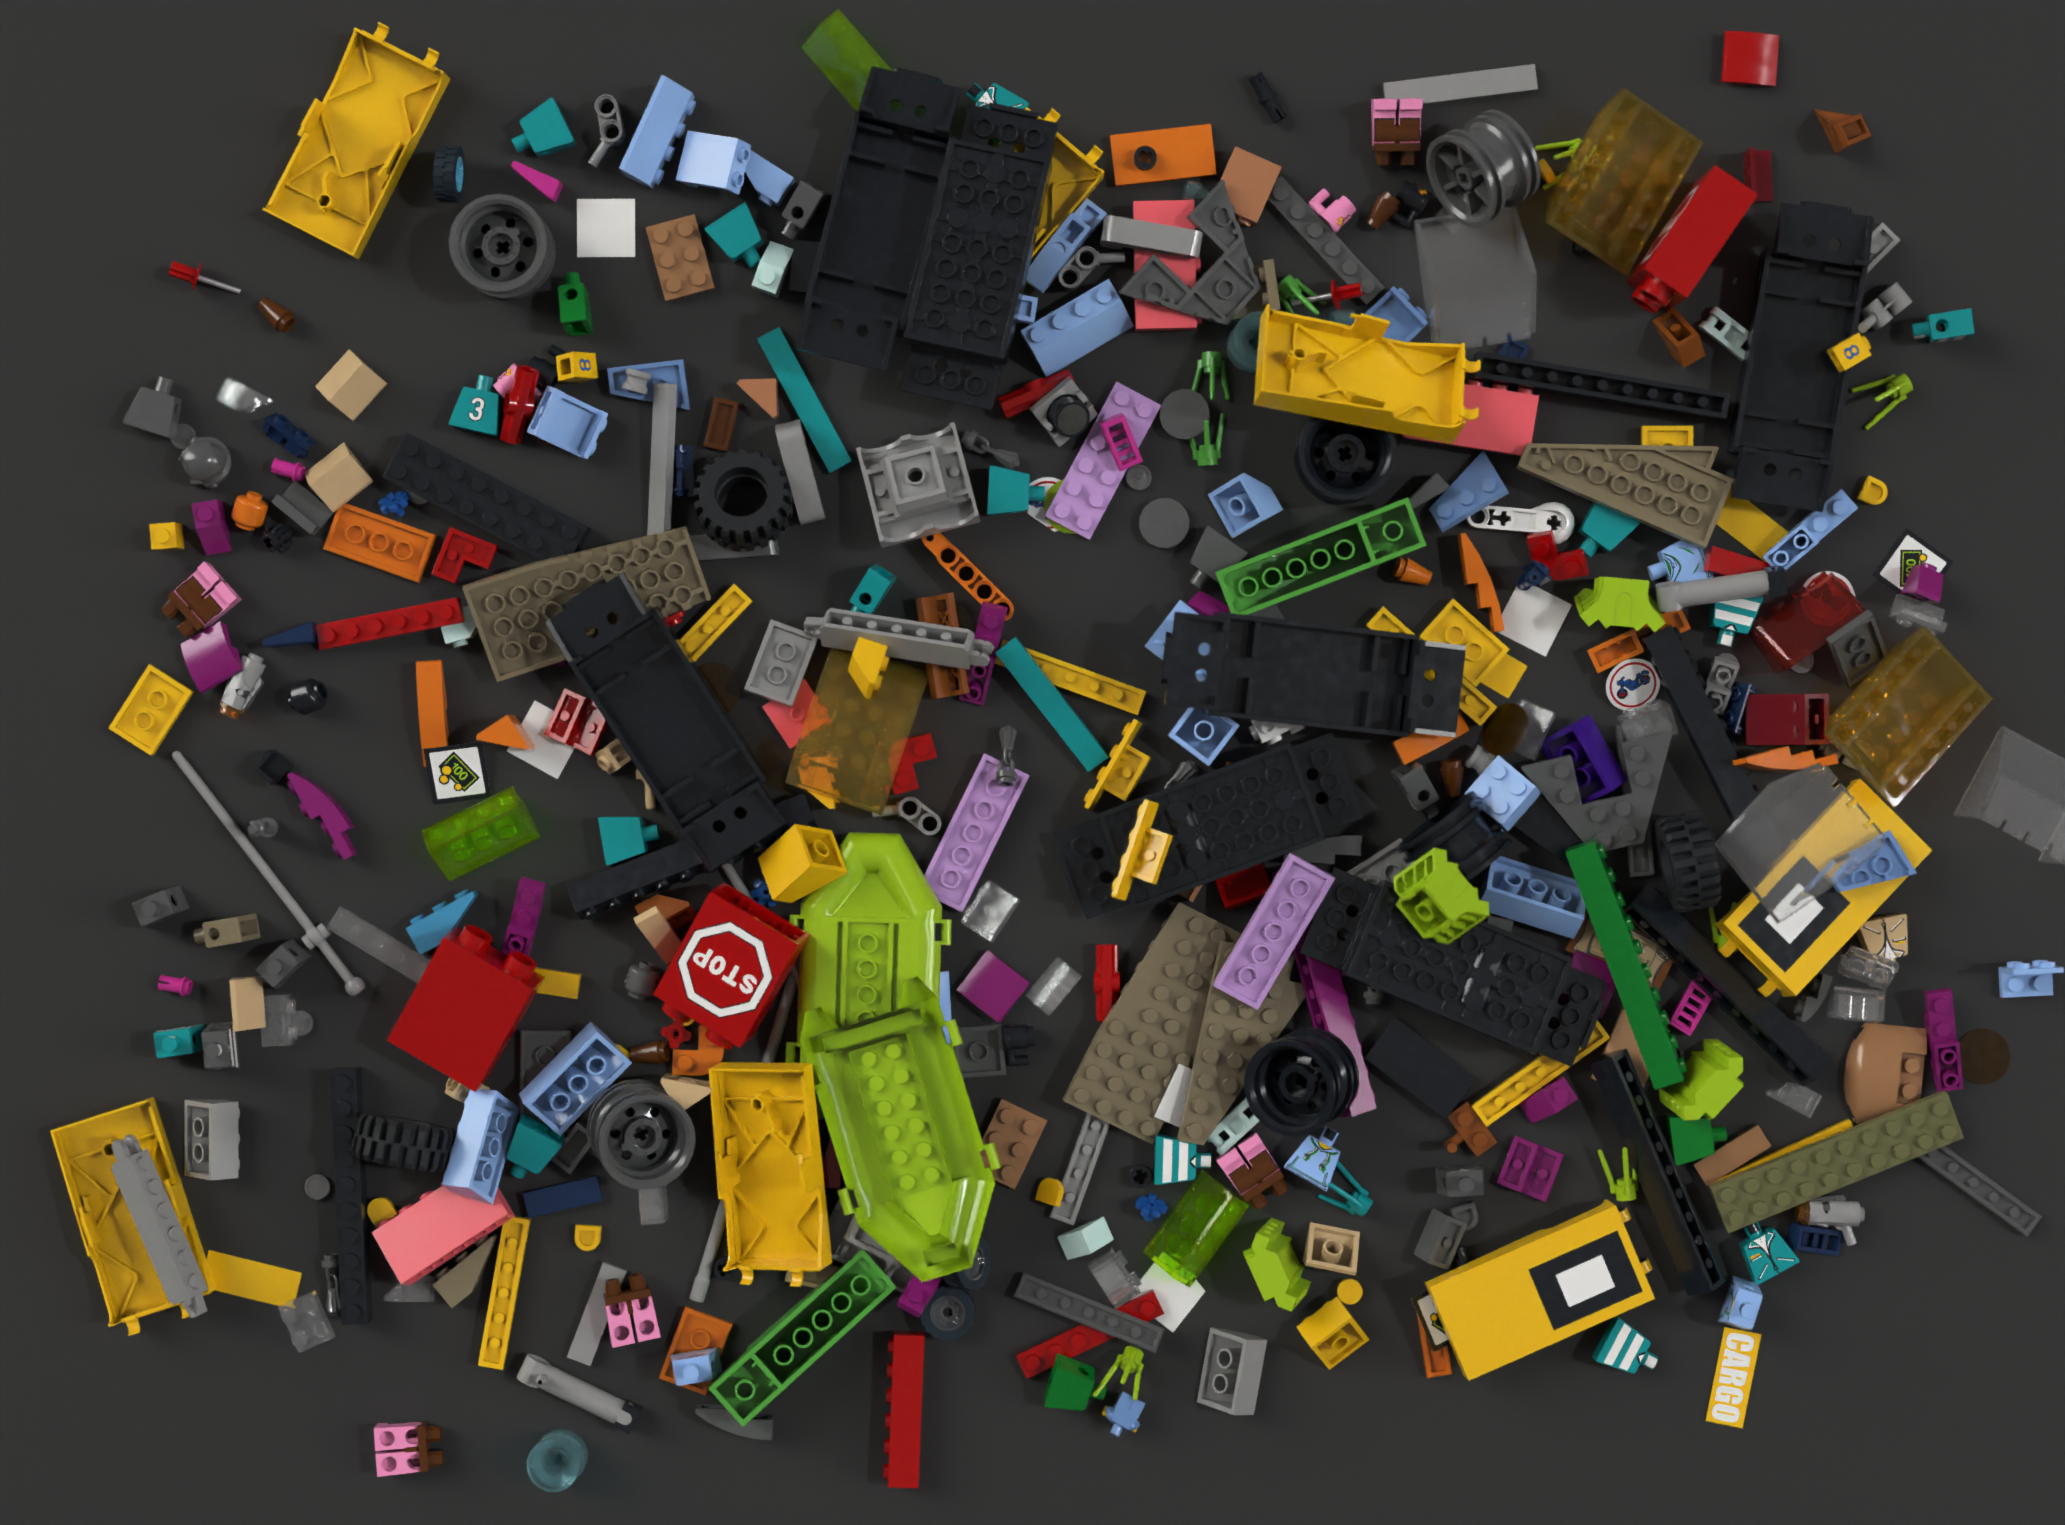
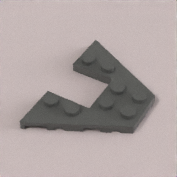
M1223 179L1216 184L1186 217L1222 252L1220 257L1189 288L1153 254L1118 291L1119 294L1224 326L1228 325L1261 289L1258 277L1255 275L1254 265L1251 257L1248 255L1244 243L1245 239L1239 222L1236 220L1235 210L1230 203Z
M1668 731L1620 742L1631 790L1629 793L1582 803L1570 754L1521 765L1520 768L1583 842L1596 838L1598 844H1603L1606 851L1644 842L1672 732Z

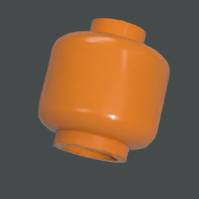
M248 491L247 494H241L236 497L231 517L237 527L254 531L255 528L263 525L268 504L262 500L261 494Z

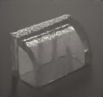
M1058 956L1026 996L1050 1016L1081 979L1082 975Z
M1834 986L1829 997L1827 1018L1868 1023L1883 1022L1886 991Z

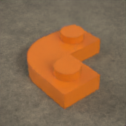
M699 1024L698 1049H673L672 1075H706L709 1073V1068L721 1063L725 1049L713 1044L706 1038L705 1033L708 1028Z

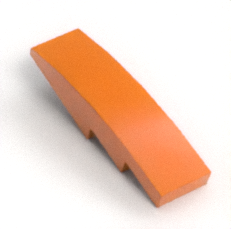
M1461 533L1457 537L1464 585L1474 584L1477 608H1488L1491 633L1505 631L1500 604L1492 580L1474 545L1466 533Z
M1682 609L1662 614L1665 624L1677 627L1680 634L1691 629ZM1645 624L1638 631L1635 628H1631L1588 649L1587 652L1597 673L1645 652L1639 637L1653 631L1648 624Z
M442 660L416 661L418 714L424 767L427 766L423 749L448 746L449 730L446 713L448 706Z
M1789 746L1774 748L1733 760L1734 766L1772 772L1801 771L1839 763L1836 754L1816 758L1814 757L1813 750L1791 754Z

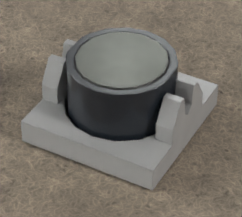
M1069 376L1029 408L1059 447L1071 437L1082 434L1088 427L1089 422L1098 416V413L1093 408L1094 406Z

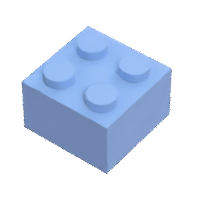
M1187 708L1167 736L1205 765L1210 766L1240 725L1229 717L1202 714V709Z
M1499 755L1465 792L1467 794L1470 791H1474L1476 794L1474 801L1476 803L1482 801L1484 804L1482 810L1506 831H1509L1542 794L1534 784Z

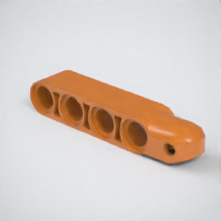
M942 533L933 534L934 539L932 541L927 540L928 536L921 538L923 544L937 557L940 565L981 605L983 601L996 605L1006 603L1010 607V612L1006 616L1005 621L1011 619L1014 613L1011 601ZM947 549L953 550L956 554L955 560L951 563H945L941 559L942 552ZM964 567H969L974 572L973 578L969 581H963L959 577V572ZM982 585H988L992 589V594L987 599H981L977 595V590Z

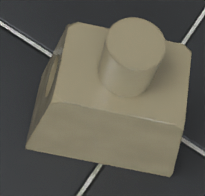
M257 913L204 922L202 924L203 928L194 930L195 942L197 944L205 943L207 948L261 938Z

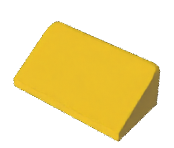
M536 967L535 972L545 977L537 993L578 999L581 974Z

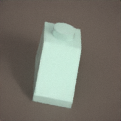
M770 241L759 262L752 282L754 290L778 298L793 257L792 248Z
M469 606L462 608L465 623L441 627L445 644H453L454 648L469 644V639L476 636L478 629Z

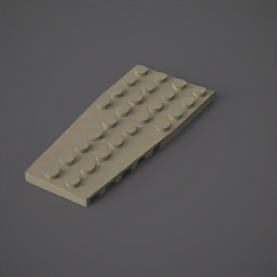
M687 527L537 561L463 585V592L496 681L506 680L567 660L545 622L562 612L563 608L561 606L603 578L608 582L624 572L647 609L650 611L658 605L665 618L681 610L690 609L693 605L705 600L709 601L711 595ZM616 612L608 614L609 623L617 624L620 617ZM589 626L586 629V634L589 638H596L598 630L594 626Z
M1178 901L1174 904L1176 906L1168 919H1165L1162 929L1156 939L1152 940L1149 945V950L1145 957L1136 966L1135 973L1129 983L1125 984L1116 1004H1113L1110 1012L1098 1028L1062 1099L1064 1102L1152 1145L1155 1141V1135H1158L1164 1123L1163 1120L1154 1116L1177 1066L1181 1064L1191 1068L1195 1058L1219 942L1222 940L1237 943L1242 934Z

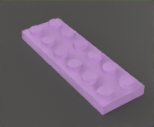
M1116 381L1045 517L1090 540L1127 469L1123 471L1118 470L1098 423L1116 414H1124L1136 445L1139 448L1161 405ZM1118 423L1109 427V432L1120 428L1121 424ZM1125 433L1113 437V442L1125 437ZM1129 442L1116 447L1117 451L1129 447ZM1130 452L1121 456L1120 459L1121 461L1134 456V454Z
M985 753L924 875L938 900L961 912L964 911L1030 776L1015 768L1016 781L1013 783V786L1003 787L998 785L996 772L998 771L1000 761ZM1004 764L1003 770H1009V766L1006 767Z
M1290 852L1214 980L1213 986L1258 1010L1333 884L1335 877Z

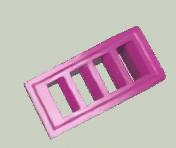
M517 161L512 162L511 166L520 176L549 200L556 203L563 187L559 180Z
M1116 414L1098 423L1119 471L1143 462L1124 414ZM1118 423L1121 424L1120 428L1109 432V427ZM1125 433V437L1113 442V437ZM1129 442V447L1117 451L1116 447ZM1133 452L1134 456L1121 461V456Z
M1692 980L1668 1017L1670 1025L1688 1036H1691L1711 1001V998ZM1694 988L1706 995L1704 999L1692 993ZM1689 997L1700 1004L1698 1008L1687 1002ZM1684 1006L1695 1012L1694 1015L1690 1016L1684 1012ZM1679 1015L1689 1020V1023L1686 1025L1678 1020Z

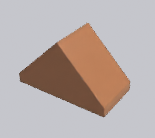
M776 378L740 379L736 383L774 420L779 417L778 381Z

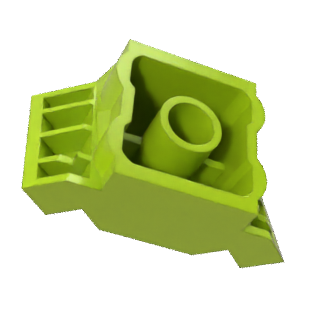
M1598 577L1594 578L1593 589L1584 588L1573 597L1580 617L1589 627L1599 619L1606 629L1609 626L1632 627L1638 631L1645 624H1648L1655 633L1665 624L1662 613L1658 611L1657 603L1649 595V580Z
M1433 848L1394 876V891L1400 897L1396 905L1423 939L1434 938L1436 942L1449 945L1489 916V902L1478 900V888L1473 887L1458 869L1457 863L1447 862L1446 850Z
M1703 1039V1051H1691V1057L1686 1062L1688 1071L1684 1072V1081L1660 1088L1659 1098L1661 1103L1684 1121L1699 1120L1702 1116L1708 1120L1714 1119L1743 1087V1082L1738 1078L1743 1072V1057L1719 1039Z
M1271 1218L1256 1233L1251 1248L1242 1252L1264 1301L1266 1302L1274 1298L1278 1307L1292 1312L1306 1296L1311 1281L1301 1278L1305 1266L1301 1265L1291 1245L1292 1238L1281 1234L1285 1222Z

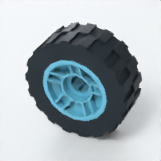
M439 145L436 149L433 165L435 198L438 202L459 203L465 188L466 167L463 148L461 146Z

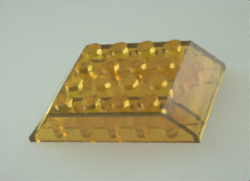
M1622 88L1595 116L1548 198L1545 222L1627 276L1704 142L1626 88Z
M1922 626L1894 646L1829 717L1824 735L1891 806L1896 807L1993 698L1928 628Z
M831 648L797 742L785 783L883 815L928 684L927 671L889 659L886 671H880L879 674L883 676L879 691L873 690L871 698L868 699L864 697L848 672L853 651Z

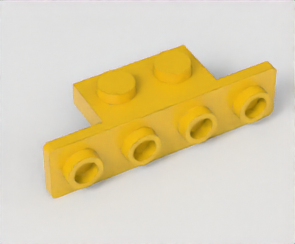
M1134 719L1132 723L1128 722L1122 731L1124 737L1119 745L1115 744L1109 754L1111 760L1107 767L1103 766L1096 778L1099 781L1095 788H1090L1084 798V802H1086L1084 808L1093 811L1104 790L1127 802L1151 760V757L1130 746L1142 725L1138 720Z
M1145 799L1137 811L1138 819L1135 828L1129 834V845L1126 853L1121 858V868L1118 877L1113 881L1111 897L1125 901L1134 877L1157 884L1173 836L1151 828L1159 806L1156 802Z

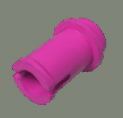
M278 458L273 460L271 466L272 474L292 478L293 482L302 481L306 472V467L302 466L301 463L297 462L294 464Z
M161 975L159 981L169 983H158L159 991L179 993L182 997L191 994L193 981L189 980L188 977L176 978Z

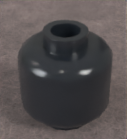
M309 678L291 686L288 703L299 714L307 715L325 706L328 692L322 682Z

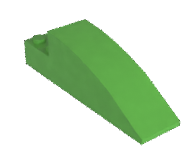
M1405 498L1215 573L1230 612L1249 615L1427 545L1409 498Z
M861 1249L752 1342L743 1355L708 1385V1389L742 1427L745 1426L896 1288L895 1284L871 1257Z

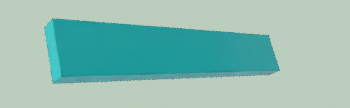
M780 327L757 338L829 473L851 463V458Z
M1016 636L995 652L1088 772L1109 758L1108 753Z

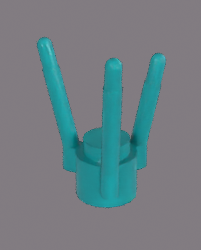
M1337 1161L1336 1167L1356 1188L1358 1193L1353 1191L1351 1194H1348L1340 1187L1329 1182L1328 1186L1346 1198L1347 1204L1323 1194H1319L1318 1197L1348 1211L1352 1215L1356 1213L1362 1217L1370 1209L1373 1200L1367 1197L1369 1192L1362 1188L1347 1169Z

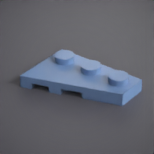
M684 359L607 368L610 394L653 402L654 383L677 384L676 407L690 410ZM627 368L652 374L651 379L647 381V394L622 388L623 383L627 380Z
M1483 450L1429 510L1441 531L1445 532L1509 494Z
M1890 830L1883 832L1824 870L1837 893L1917 874Z

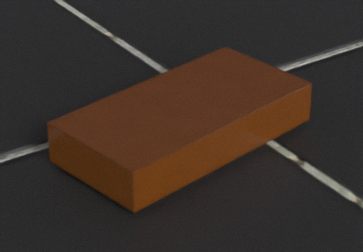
M714 397L703 444L704 447L724 452L729 451L740 402Z

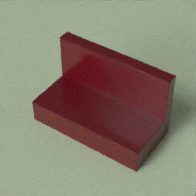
M1750 147L1743 153L1745 186L1758 194L1753 203L1772 202L1771 150L1755 151V147Z

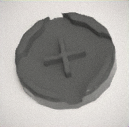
M1180 389L1172 392L1165 398L1160 407L1162 427L1169 435L1180 440L1197 438L1204 431V421L1208 420L1210 423L1211 411L1208 402L1201 394L1192 389Z
M1159 498L1151 501L1143 508L1139 517V529L1142 537L1150 545L1156 548H1170L1178 545L1185 538L1189 530V517L1186 509L1179 502L1171 498Z

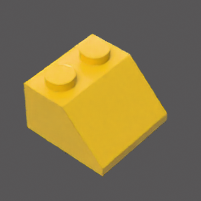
M1337 1296L1331 1301L1326 1302L1322 1308L1313 1315L1306 1317L1297 1326V1329L1308 1345L1329 1370L1370 1340Z

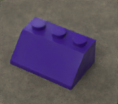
M1590 714L1566 725L1538 742L1547 759L1571 755L1582 803L1601 797L1627 781L1626 776Z

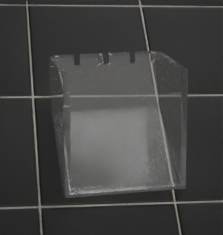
M1516 206L1504 207L1501 214L1496 218L1477 227L1467 226L1456 220L1451 214L1414 220L1426 315L1428 316L1427 321L1432 343L1456 344L1463 342L1465 343V349L1483 347V338L1486 339L1487 346L1508 343L1506 336L1508 334H1511L1512 342L1531 339L1530 333H1536L1537 272Z
M2001 726L1953 816L1957 818L1982 819L1996 828H1999L2004 820L2006 824L2002 831L2022 840L2026 833L2029 834L2025 839V843L2042 852L2038 860L2039 862L2065 866V758L2009 728Z
M1817 763L1769 783L1714 843L1777 924L1786 920L1850 875L1882 848L1881 845L1884 843L1885 835L1874 822L1866 828L1865 824L1871 818L1858 803L1853 804L1851 807L1848 806L1854 798L1843 784L1840 783L1835 788L1832 786L1838 778L1827 765L1822 767L1820 763Z

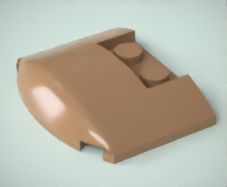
M1864 1022L1861 1026L1864 1029L1851 1043L1844 1070L1845 1099L1855 1117L1852 1118L1854 1123L1861 1124L1920 1100L1925 1055H1927V1032L1925 1028Z

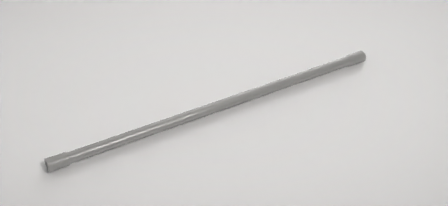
M798 957V959H797L796 962H795L796 965L798 966V968H799V957ZM790 973L786 979L761 1063H775L798 987ZM721 1199L689 1299L703 1303L710 1283V1275L726 1226L725 1205Z

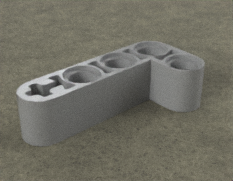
M1107 215L1104 218L1100 246L1122 250L1123 247L1189 259H1199L1203 232Z
M798 419L775 425L778 445L800 524L803 525L826 519L807 450L801 420Z

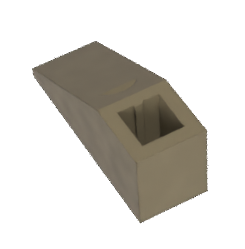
M496 1233L492 1237L486 1235L475 1243L478 1247L471 1254L466 1250L455 1259L458 1263L450 1270L447 1266L436 1275L438 1281L433 1286L451 1308L476 1289L498 1238Z

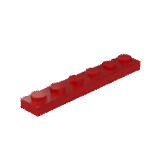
M456 597L315 625L319 650H326L465 623L461 599Z
M1154 1290L1114 1308L1146 1322L1164 1314ZM1081 1323L1016 1354V1357L1028 1379L1053 1367L1057 1353L1072 1358L1114 1338V1336Z

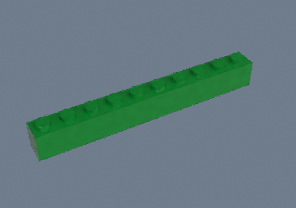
M1596 838L1569 847L1565 852L1653 1087L1656 1090L1684 1081V1072L1688 1071L1683 1057H1678L1676 1049L1679 1048L1675 1034L1669 1033L1667 1025L1670 1024L1667 1012L1666 1010L1661 1011L1658 1001H1661L1658 988L1651 985L1649 980L1652 977L1650 967L1647 962L1643 963L1640 956L1643 953L1639 939L1634 940L1631 932L1634 929L1630 915L1625 916L1622 906H1625V901L1621 891L1616 892L1613 883L1616 882V877L1612 867L1607 868L1604 859L1607 858L1605 847L1603 844H1598Z

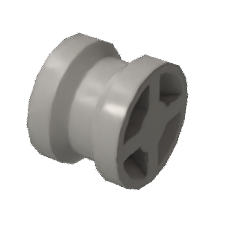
M627 368V380L623 383L622 388L647 394L648 388L646 385L647 381L651 379L652 374Z
M1477 744L1466 759L1464 766L1474 768L1476 773L1481 775L1492 763L1495 756L1484 752L1483 748Z

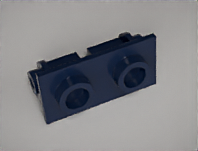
M275 412L264 419L266 421L262 426V430L265 431L264 434L277 444H281L285 438L287 442L283 448L296 458L301 457L304 459L309 453L307 449L317 443L310 437L308 432L298 429L282 414Z
M675 445L672 497H693V446Z
M1536 560L1522 567L1525 573L1518 578L1517 587L1522 591H1527L1532 586H1541L1552 580L1549 575V569L1542 562L1538 563Z
M1734 682L1728 706L1722 718L1727 725V732L1743 736L1745 732V704L1748 694H1758L1756 692L1757 687L1748 683Z

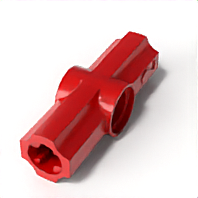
M521 365L516 367L511 390L506 393L504 398V416L498 437L509 444L516 445L521 443L527 418H530L533 413V395L539 378V371L531 366Z
M1069 369L1045 379H1036L1023 385V388L999 397L998 400L1006 419L1029 410V408L1068 376L1074 381Z
M1096 944V971H1094L1096 1021L1103 1022L1113 1004H1116L1118 1001V994H1120L1117 944Z

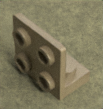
M1274 259L1263 260L1262 264L1254 265L1253 269L1258 277L1261 289L1232 320L1261 316L1267 304H1270L1269 309L1281 310Z

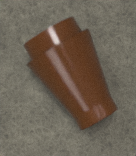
M1383 191L1381 196L1378 194L1366 222L1379 230L1399 210L1398 205L1401 202L1388 192Z
M265 297L258 304V309L264 314L275 331L286 333L295 324L296 318L293 316V312L272 301L270 298Z
M1461 759L1442 760L1439 770L1447 797L1461 796L1464 765H1462Z
M659 1039L631 1048L630 1055L633 1063L662 1065L664 1062L669 1061L670 1050L667 1041Z

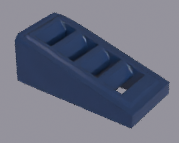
M307 622L262 640V646L273 648L317 643L318 639L315 628L317 623Z
M1790 1222L1785 1243L1789 1248L1797 1251L1839 1256L1843 1233L1841 1230ZM1809 1232H1811L1809 1245H1807ZM1819 1234H1821L1820 1245L1817 1247ZM1832 1235L1830 1249L1826 1248L1828 1237Z

